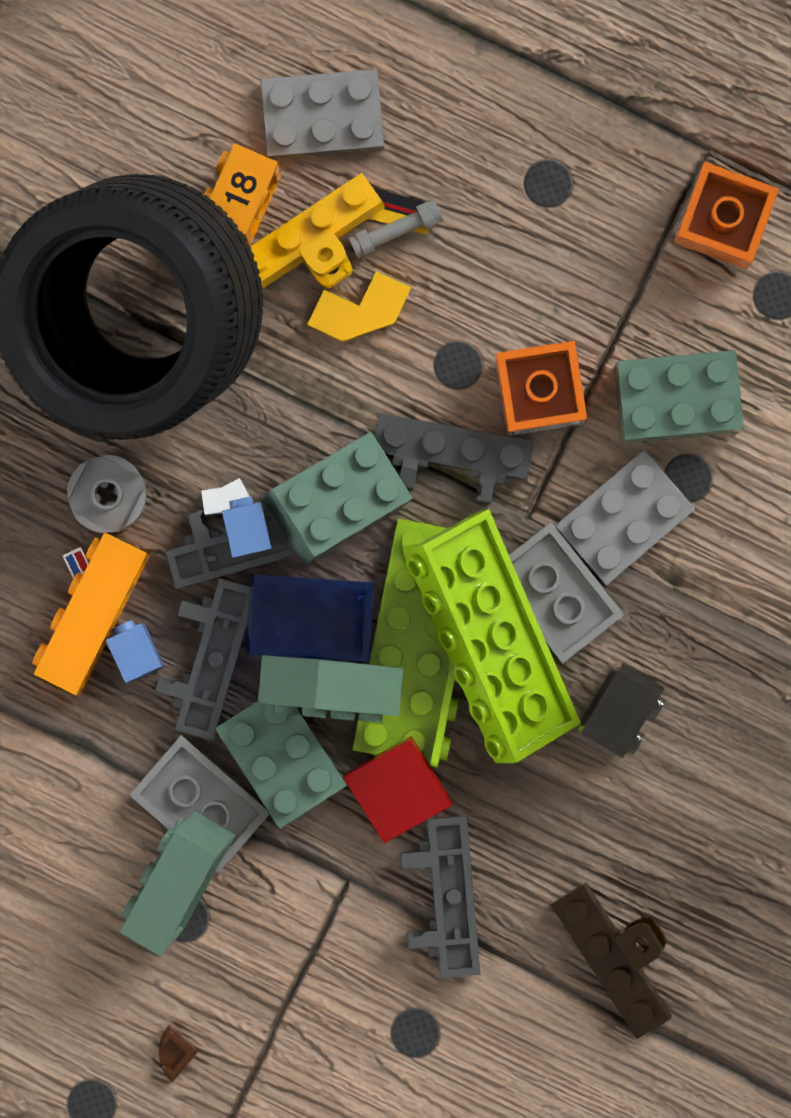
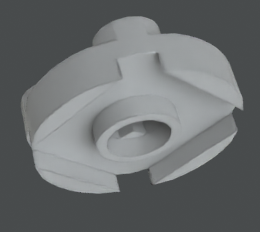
M115 455L94 457L80 464L73 472L67 488L70 508L76 520L89 530L102 534L104 532L107 534L121 533L132 526L142 515L147 501L146 483L138 469L129 461ZM109 483L115 485L114 493L118 495L115 502L109 501L106 506L101 505V496L97 494L98 488H107Z

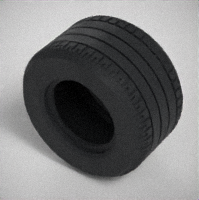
M126 174L97 181L60 197L29 217L11 238L0 259L1 358L5 361V367H8L10 370L9 374L14 377V382H17L19 389L23 390V394L27 395L37 408L40 407L43 413H47L48 417L54 418V421L60 422L63 426H69L71 430H76L79 433L84 432L85 435L103 439L131 440L153 436L177 426L227 390L239 377L242 370L245 369L253 354L263 316V310L261 309L263 307V293H261L263 288L261 277L258 275L260 271L257 267V261H254L255 256L251 251V247L246 243L247 239L243 236L242 231L238 230V225L233 222L234 220L227 216L228 213L222 210L219 205H215L216 202L208 196H203L202 192L193 187H188V185L179 181L148 174ZM116 239H124L147 249L161 260L175 278L181 290L187 314L186 337L183 348L178 352L160 358H143L128 354L111 344L94 323L87 302L89 272L99 253Z

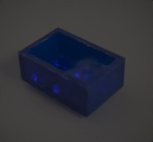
M250 574L245 653L259 656L369 662L374 582Z

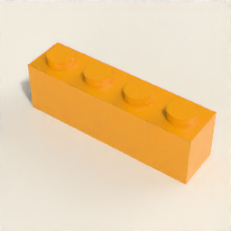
M105 532L101 539L94 538L85 556L90 562L84 574L78 572L68 589V594L72 595V598L66 610L60 607L50 625V629L55 632L49 644L42 643L34 656L32 664L37 666L34 675L74 695H81L107 643L106 639H109L112 629L115 627L150 557L149 554Z

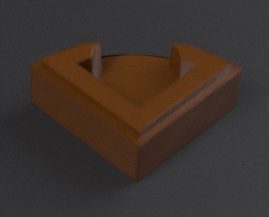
M168 1025L160 1040L159 1058L163 1072L173 1082L199 1050Z

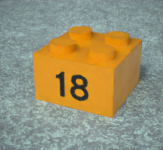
M234 143L230 153L224 151L218 161L215 173L219 174L214 189L208 187L204 195L208 196L216 202L215 205H219L222 210L228 213L227 216L234 220L233 222L238 225V230L242 231L243 236L247 239V245L251 246L280 181L281 173L277 161Z

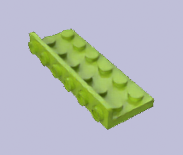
M489 509L476 512L422 543L403 548L406 567L410 575L415 578L422 594V604L432 617L438 631V641L449 656L454 668V677L462 687L469 702V712L478 723L485 739V749L495 763H518L581 724Z
M399 518L397 520L369 665L404 668L399 716L383 715L382 723L358 720L352 749L354 751L378 755L412 736L430 766L438 767L439 759L447 761L451 737L444 736L446 722L455 721L459 699L453 698L452 692L454 682L457 681L453 674L454 668L449 656L438 641V631L432 617L422 604V594L415 578L410 575L406 567V558L403 553V548L422 543L447 529L445 527Z

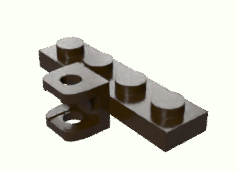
M587 882L555 900L551 904L552 908L636 1039L670 1020L672 1017L670 1011L642 969L653 962L667 944V938L652 916H644L621 928L618 932ZM640 937L645 938L648 944L642 942Z

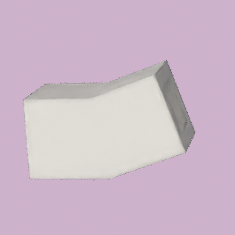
M240 478L221 488L201 490L205 516L222 514L223 510L230 509L229 501L250 497Z

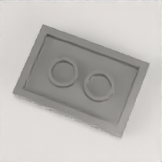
M377 69L261 79L268 158L276 159L384 149Z
M643 450L561 520L555 528L600 581L607 586L693 512L695 507L650 455Z
M551 522L509 555L545 641L561 664L624 616L620 608Z
M183 735L176 740L130 793V796L167 829L172 830L179 818L185 821L196 811L235 834L236 836L216 870L218 873L270 815L265 806Z

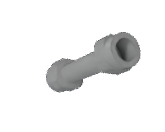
M435 200L416 206L417 212L368 233L364 229L349 237L357 258L376 252L374 247L424 226L427 230L443 222Z

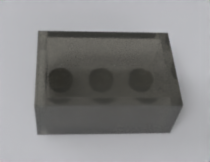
M624 663L614 664L580 720L581 724L576 727L574 732L613 756L624 758L627 753L633 755L645 736L644 733L640 732L644 722L647 719L654 720L666 699L661 697L665 688Z

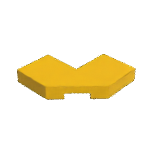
M376 271L360 306L323 290L307 326L344 343L367 333L395 325L411 292V287Z

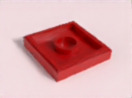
M412 736L348 771L343 776V779L384 843L451 807L453 803Z

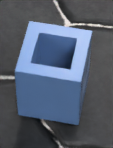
M252 496L229 501L230 509L223 510L222 514L232 557L273 549L262 502L253 503Z
M133 620L123 623L112 629L113 637L106 639L125 683H131L165 667L148 629L143 623L136 626Z

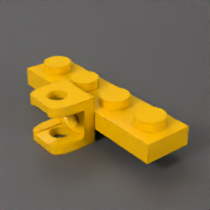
M360 173L250 246L255 256L254 261H257V267L260 271L258 275L261 277L263 289L303 262L316 281L327 289L332 288L352 274L351 262L339 238L385 208L383 201L363 173ZM337 267H339L338 271L335 274H328Z

